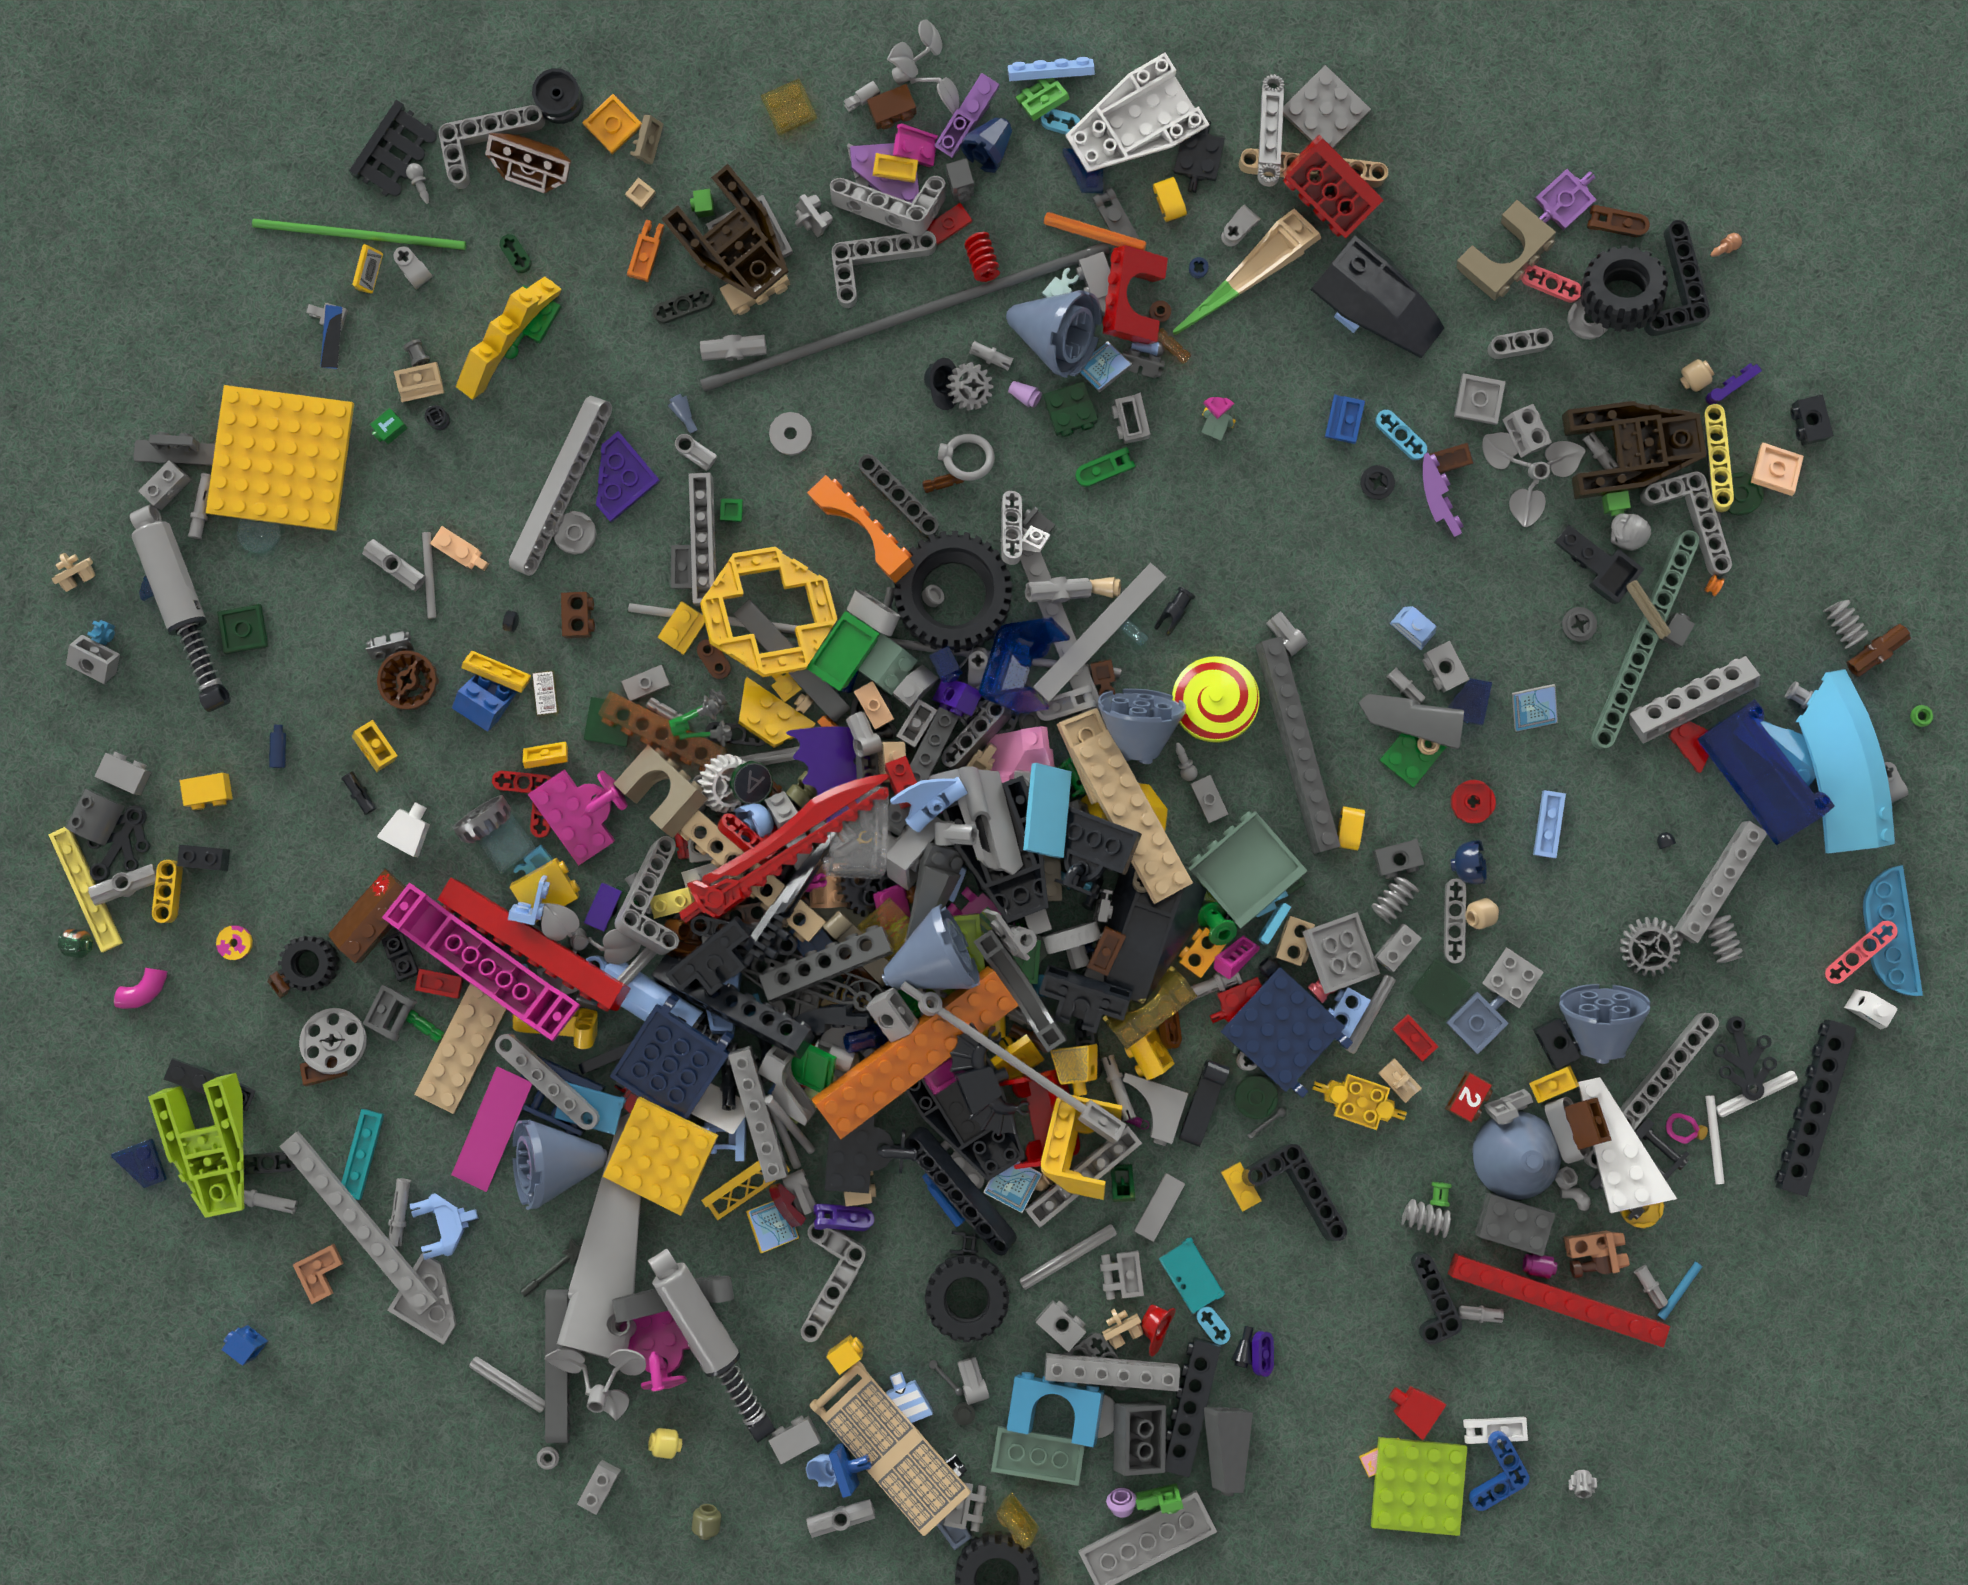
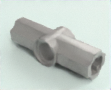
M728 335L723 337V339L700 341L702 361L717 359L733 361V358L741 360L746 356L767 354L765 335L746 337Z
M372 539L364 547L362 553L364 556L416 592L424 584L425 575L376 540ZM393 561H398L397 568L391 570V563Z
M1056 577L1042 582H1030L1026 584L1025 597L1029 603L1043 601L1062 603L1070 599L1089 598L1091 596L1092 584L1088 578L1066 579V577Z
M153 864L128 873H117L112 879L88 887L90 898L93 904L97 906L121 896L130 897L137 890L155 884L156 869ZM128 881V885L120 889L121 883Z
M867 1499L848 1506H839L834 1510L809 1517L806 1520L809 1533L814 1538L836 1530L843 1531L849 1526L875 1519L876 1515L871 1499ZM837 1514H844L847 1517V1521L840 1523L836 1520L835 1516Z

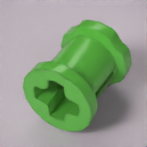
M1432 1182L1434 1188L1430 1204L1449 1207L1448 1195L1452 1184ZM1440 1189H1442V1197H1441V1199L1439 1198V1197H1440Z

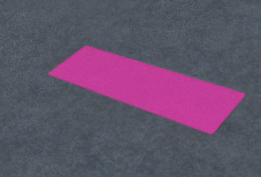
M496 1067L451 1174L452 1176L487 1192L532 1086L530 1081L500 1067Z

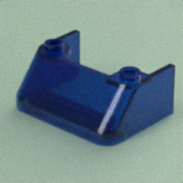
M1052 617L1008 623L1001 626L994 639L979 687V694L987 701L1019 713L1048 710L1049 705L1033 688L1025 687L1033 659L1044 657L1047 655L1051 643L1068 641L1070 636Z

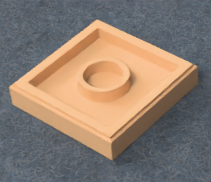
M1762 443L1758 451L1751 483L1793 496L1796 491L1804 456Z

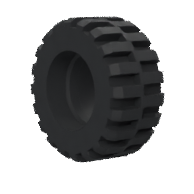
M1621 246L1620 249H1616V247L1609 248L1607 253L1602 251L1597 254V258H1593L1585 270L1580 293L1581 304L1585 307L1584 311L1587 316L1592 315V321L1596 324L1601 323L1603 328H1614V331L1621 332V329H1626V332L1634 331L1635 327L1641 329L1646 326V323L1653 322L1662 310L1668 289L1666 270L1663 265L1660 266L1661 262L1658 258H1652V254L1646 250L1642 252L1638 247L1631 249L1628 246ZM1616 280H1626L1636 284L1643 293L1631 298L1619 297L1612 294L1605 285Z
M960 1254L954 1258L950 1257L943 1264H940L929 1278L925 1293L927 1315L930 1316L933 1326L937 1327L944 1336H950L952 1340L957 1341L959 1339L964 1340L963 1342H970V1340L975 1339L976 1341L982 1340L984 1336H990L997 1327H1000L1007 1314L1009 1290L1006 1279L999 1271V1268L984 1257L980 1258L975 1254ZM963 1277L979 1280L985 1286L988 1293L986 1308L981 1314L973 1318L956 1316L949 1309L946 1301V1294L950 1285Z
M995 1531V1534L989 1535V1532L983 1533L981 1538H973L971 1544L963 1548L962 1554L957 1560L955 1585H978L976 1574L979 1566L993 1558L1008 1560L1016 1567L1018 1572L1017 1585H1039V1568L1034 1552L1030 1547L1026 1546L1025 1541L1021 1538L1019 1540L1016 1539L1014 1534L1011 1533L1003 1535L1002 1531Z

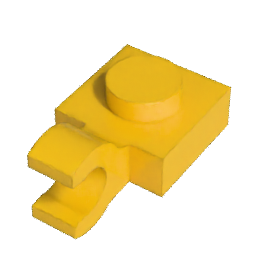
M786 673L784 676L782 674L772 676L776 682L771 686L784 702H787L802 690L789 673Z

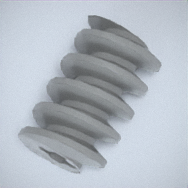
M1850 600L1837 602L1823 610V612H1831L1827 620L1835 619L1831 626L1840 627L1836 635L1844 634L1840 641L1849 642L1845 649L1860 642L1868 634V630L1860 631L1864 623H1856L1860 618L1859 615L1851 616L1855 608H1847L1851 603Z
M1396 876L1394 878L1396 885L1390 883L1388 885L1390 891L1384 890L1382 892L1385 898L1379 896L1377 898L1379 904L1373 903L1371 905L1374 912L1389 924H1391L1388 919L1389 917L1397 918L1394 911H1403L1399 905H1408L1405 898H1414L1411 891L1419 892L1405 878Z
M1731 915L1714 918L1707 930H1713L1708 935V938L1716 939L1711 946L1719 948L1713 952L1714 955H1721V958L1716 961L1717 963L1730 962L1743 957L1738 956L1743 952V949L1735 948L1740 941L1732 939L1737 935V932L1729 931L1734 927V923H1727L1731 919Z
M1411 1199L1402 1215V1225L1406 1220H1409L1410 1228L1414 1223H1417V1230H1420L1425 1225L1426 1233H1429L1431 1228H1434L1435 1236L1440 1231H1442L1443 1238H1446L1451 1222L1449 1210L1442 1212L1440 1207H1436L1433 1211L1431 1204L1425 1207L1424 1202L1416 1204V1200Z

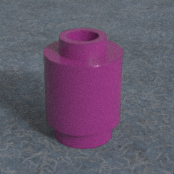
M1533 1253L1525 1254L1522 1269L1528 1275L1550 1279L1552 1275L1556 1274L1557 1262H1554V1258L1551 1256H1540Z

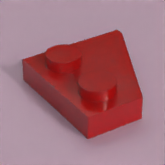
M1688 721L1672 729L1669 738L1678 746L1683 756L1689 760L1694 770L1701 773L1719 735Z

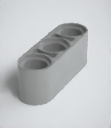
M1539 328L1499 335L1488 345V354L1494 359H1502L1541 352L1552 343L1553 334L1547 328ZM1537 336L1544 337L1546 344H1540L1537 341ZM1515 340H1522L1525 347L1519 348ZM1495 343H1499L1503 346L1502 352H1499L1495 349Z
M855 590L847 607V611L878 632L888 636H892L901 617L898 613L861 590Z
M1563 1097L1546 1103L1545 1112L1563 1160L1566 1163H1573L1590 1157V1147L1578 1150L1573 1140V1133L1566 1119L1564 1107L1573 1104L1569 1097Z

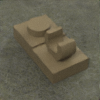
M644 115L639 138L633 141V144L636 145L635 152L631 151L630 154L646 164H653L663 123L651 115Z

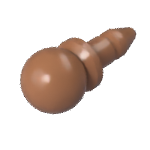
M1737 233L1727 235L1720 242V245L1714 248L1710 256L1716 257L1724 252L1730 253L1733 250L1739 249L1742 245L1741 236Z

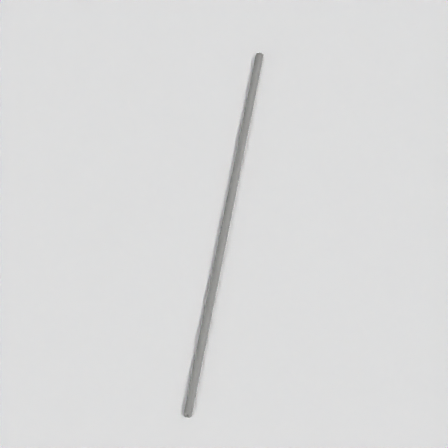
M629 603L628 612L671 617L676 610ZM728 616L731 626L745 627L736 617ZM772 622L780 632L796 634L795 627L797 625ZM889 638L904 649L967 657L971 650L966 651V648L960 649L958 653H954V650L950 649L948 652H942V648L934 650L927 643L923 645L917 641ZM988 651L989 660L1047 668H1051L1058 661ZM976 654L975 658L983 659L980 657V654ZM1086 664L1089 672L1092 673L1090 664ZM1113 668L1115 677H1120L1121 669Z

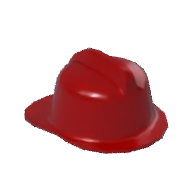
M1150 1305L1142 1319V1330L1151 1340L1149 1347L1150 1356L1156 1355L1162 1346L1168 1327L1175 1315V1308L1167 1311L1156 1305Z

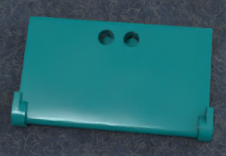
M1189 1237L1181 1242V1245L1160 1257L1159 1260L1193 1314L1215 1299L1218 1300L1223 1297L1225 1292L1219 1286L1194 1245L1192 1237Z

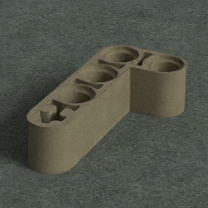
M840 910L823 925L826 931L840 943L846 941L845 938L855 933L858 935L863 934ZM865 941L862 944L863 951H869L872 947L870 941ZM846 949L850 954H852L851 949ZM886 957L863 966L882 987L886 985L882 978L884 968L890 962Z

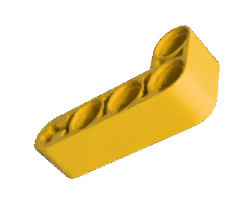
M578 1008L559 1035L574 1037V1046L578 1049L591 1048L597 1036V1011ZM513 1015V1029L515 1031L540 1034Z

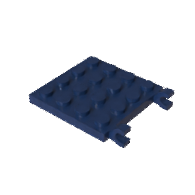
M1281 967L1274 972L1220 1031L1281 1089L1287 1092L1291 1088L1301 1098L1309 1091L1297 1082L1298 1078L1335 1039L1345 1049H1348L1353 1043L1342 1033L1345 1026Z
M672 993L663 1006L658 1003L655 1005L610 1077L639 1097L688 1119L727 1060L730 1052L726 1050V1047L735 1035L727 1030L718 1044L671 1013V1010L680 999Z

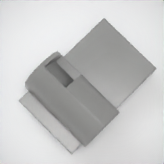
M985 909L983 912L991 922V928L1001 937L1003 945L1011 955L1026 961L1030 959L1027 953L1036 945L1037 937L1032 930L1017 925L1008 926L998 912Z
M831 1024V1029L824 1032L821 1040H817L815 1047L837 1057L834 1071L835 1076L841 1077L850 1070L856 1054L854 1050L862 1030L853 1029V1026L845 1025L844 1028H833Z

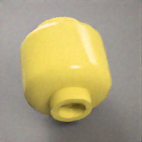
M658 1428L654 1433L650 1434L648 1449L652 1451L654 1457L672 1459L676 1452L681 1451L682 1438H679L676 1430Z

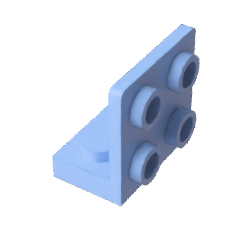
M543 875L539 881L534 907L531 908V904L525 902H518V905L514 904L510 909L508 920L535 925L537 919L541 920L545 904L541 903L542 898H546L550 882H546L547 876Z

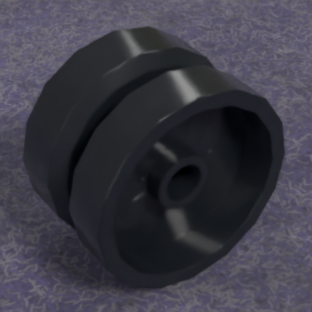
M551 68L537 76L533 84L532 96L534 102L546 120L555 124H565L579 116L583 108L584 97L577 80L570 72L564 69Z

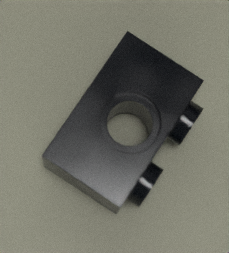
M1823 394L1800 399L1791 404V418L1796 421V437L1798 441H1801L1802 446L1825 441L1834 436ZM1807 416L1813 419V425L1808 424Z
M179 844L177 866L228 871L230 850Z
M1554 1018L1533 1029L1553 1069H1559L1581 1058L1578 1053L1580 1048L1575 1039L1572 1040L1568 1034L1570 1028L1565 1020ZM1558 1036L1563 1040V1045L1560 1048L1554 1046V1040Z

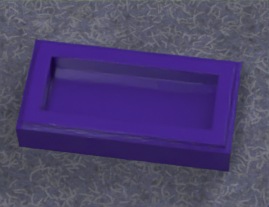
M601 883L584 923L605 932L623 891Z

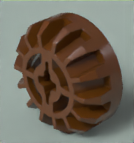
M396 652L390 655L379 668L377 675L378 690L383 699L390 705L402 710H417L419 707L427 705L432 696H435L437 693L436 687L439 684L436 674L437 669L427 657L417 652ZM420 671L425 676V687L420 685L421 681L418 676ZM406 677L413 680L411 684L405 682ZM418 688L423 689L420 694L408 697L411 691H415Z

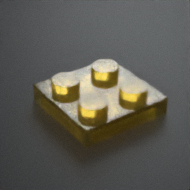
M799 78L760 95L778 136L817 119Z
M1011 1492L1004 1498L996 1514L999 1522L1012 1533L1013 1540L1020 1544L1023 1549H1026L1032 1544L1039 1526Z

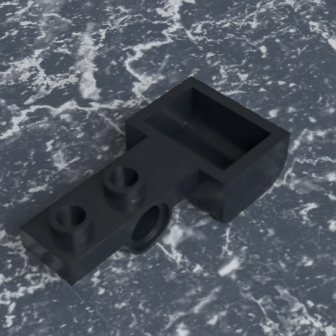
M1570 525L1566 526L1554 542L1572 556L1571 558L1574 562L1578 561L1582 568L1589 569L1596 575L1589 584V587L1612 604L1620 602L1628 591L1626 586L1632 581L1637 580L1644 570L1643 567L1619 549L1612 556H1609Z

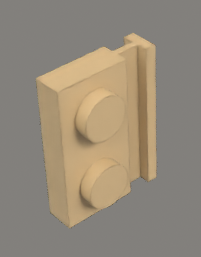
M437 362L394 371L401 402L445 393Z

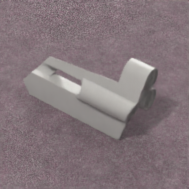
M968 766L928 777L929 780L959 777L968 793L957 800L964 822L967 825H976L975 819L978 815H981L990 852L983 850L978 838L976 844L973 845L977 860L992 870L1005 871L1011 875L1015 874L1023 866L1000 773L998 771L978 770L976 767Z

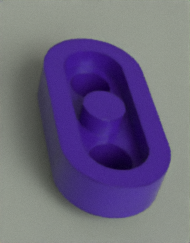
M1258 1331L1252 1339V1369L1256 1375L1267 1377L1272 1373L1274 1367V1339L1271 1333Z

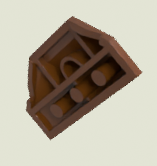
M489 134L485 155L491 160L494 167L505 180L542 193H546L567 182L571 160L558 148L520 135Z

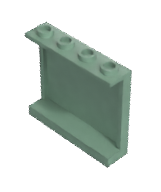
M1248 811L1239 819L1242 823L1236 828L1233 825L1223 833L1225 837L1219 842L1217 840L1213 841L1206 848L1208 852L1203 856L1198 854L1190 861L1192 866L1188 868L1231 916L1240 929L1308 872L1256 811L1253 813Z

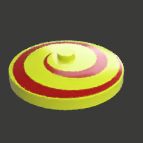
M1217 656L1199 659L1186 667L1177 678L1172 694L1173 701L1179 703V700H1182L1186 705L1185 714L1179 724L1193 737L1207 742H1225L1243 734L1256 718L1260 699L1258 686L1252 674L1240 663L1229 658Z

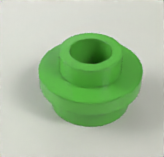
M1919 705L1912 709L1910 718L1914 725L1925 727L1932 722L1933 713L1929 707ZM1920 712L1924 714L1923 720L1918 718Z

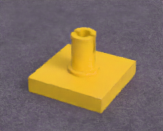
M1027 1034L1015 1043L1010 1036L1005 1037L1004 1039L1009 1046L1003 1040L999 1042L1000 1047L1031 1068L1044 1061V1058ZM997 1055L990 1059L997 1070L1005 1067L1009 1079L1024 1075V1073Z

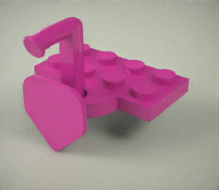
M564 769L528 794L578 866L615 841L603 824L610 814L611 801L613 800L620 810H624L628 806L623 793L613 784L615 780L603 770L597 774L603 788L595 784H583L577 787Z
M664 1311L633 1319L636 1323V1332L630 1337L628 1349L636 1351L646 1358L645 1370L651 1373L652 1380L641 1383V1388L644 1390L660 1391L687 1382L685 1376L672 1377V1373L680 1366L683 1360V1351L690 1348L670 1312ZM626 1321L620 1325L621 1332L627 1329L628 1324Z

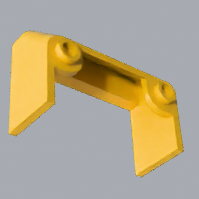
M1071 1095L1084 1105L1089 1100H1092L1119 1120L1122 1118V1105ZM1058 1097L1055 1102L1043 1151L1041 1171L1046 1177L1069 1193L1104 1200L1106 1181L1083 1177L1079 1172L1070 1170L1078 1132L1090 1134L1094 1130L1078 1120L1081 1115L1079 1111Z

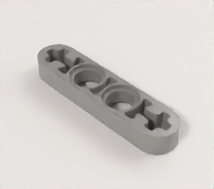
M1007 491L1003 494L1001 502V557L1005 563L1015 565L1019 563L1022 555V498L1015 491ZM1010 500H1013V508H1010ZM1014 516L1016 517L1017 521L1010 522L1006 519V517ZM1013 533L1017 538L1009 539L1006 534ZM1010 547H1014L1013 554L1015 556L1010 555Z
M1457 878L1449 880L1445 885L1444 957L1449 963H1459L1465 957L1466 885L1461 879ZM1454 882H1457V886H1461V890L1457 891V898L1461 897V901H1449V897L1454 898V891L1450 890V886H1453ZM1452 904L1460 906L1461 912L1458 916L1450 914L1449 908ZM1454 925L1460 929V935L1457 938H1452L1449 935V929ZM1448 941H1461V945L1456 944V951L1460 952V956H1456V960H1453V956H1449V951H1453V944L1449 945Z

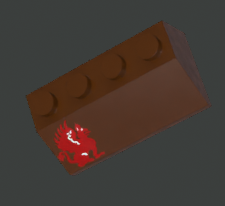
M384 869L328 934L337 948L354 963H362L393 927L382 917L406 886L387 869Z

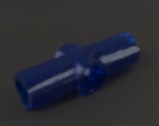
M877 1023L869 1025L864 1030L846 1033L843 1036V1044L848 1053L873 1047L878 1049L889 1041Z

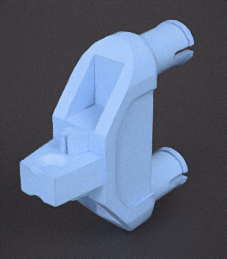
M431 1194L429 1199L410 1204V1209L412 1210L420 1208L411 1211L413 1218L433 1211L439 1226L442 1239L439 1242L421 1246L423 1253L431 1251L423 1254L424 1260L442 1254L445 1256L452 1255L462 1237L464 1228L469 1227L468 1222L479 1219L476 1209L465 1212L464 1208L458 1209L437 1194Z

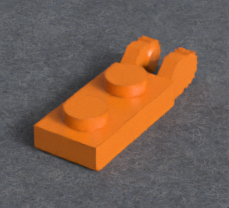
M650 220L645 221L642 232L639 234L627 271L628 277L649 282L664 231V225L659 223L654 238L649 237L648 234L652 227Z

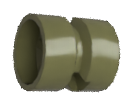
M806 770L797 779L798 784H792L785 792L801 808L817 796L815 787L803 784L802 782L808 773Z

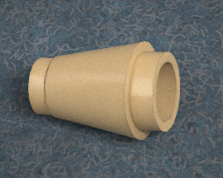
M1109 577L1090 580L1092 584L1091 593L1110 598L1120 595V579Z

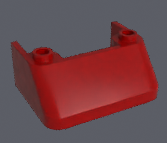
M1056 1069L1038 1072L1070 1094L1068 1084H1060ZM1027 1075L1008 1079L999 1083V1086L1012 1084L1014 1094L1018 1098H1026L1030 1103L1028 1109L1035 1139L1026 1146L1027 1161L1014 1165V1168L1022 1169L1041 1166L1049 1126L1058 1097ZM1078 1135L1073 1156L1077 1155L1080 1150V1140Z

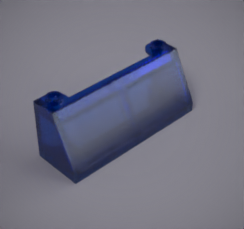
M1754 699L1719 721L1697 738V740L1775 845H1778L1823 817L1835 805L1825 793L1817 792L1813 794L1761 724L1765 717L1764 710Z

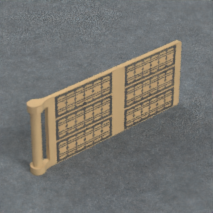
M860 1361L851 1366L819 1399H814L810 1403L811 1409L824 1420L856 1459L865 1455L869 1456L868 1462L871 1461L872 1468L867 1469L868 1473L923 1536L930 1532L971 1493L969 1488L870 1376ZM857 1374L860 1375L862 1379L826 1412L823 1406Z

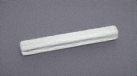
M1786 1072L1764 1083V1095L1760 1099L1797 1082L1798 1078L1795 1072ZM1755 1087L1751 1089V1093L1755 1094L1757 1092V1088ZM1741 1094L1716 1106V1112L1720 1117H1725L1756 1101H1750Z

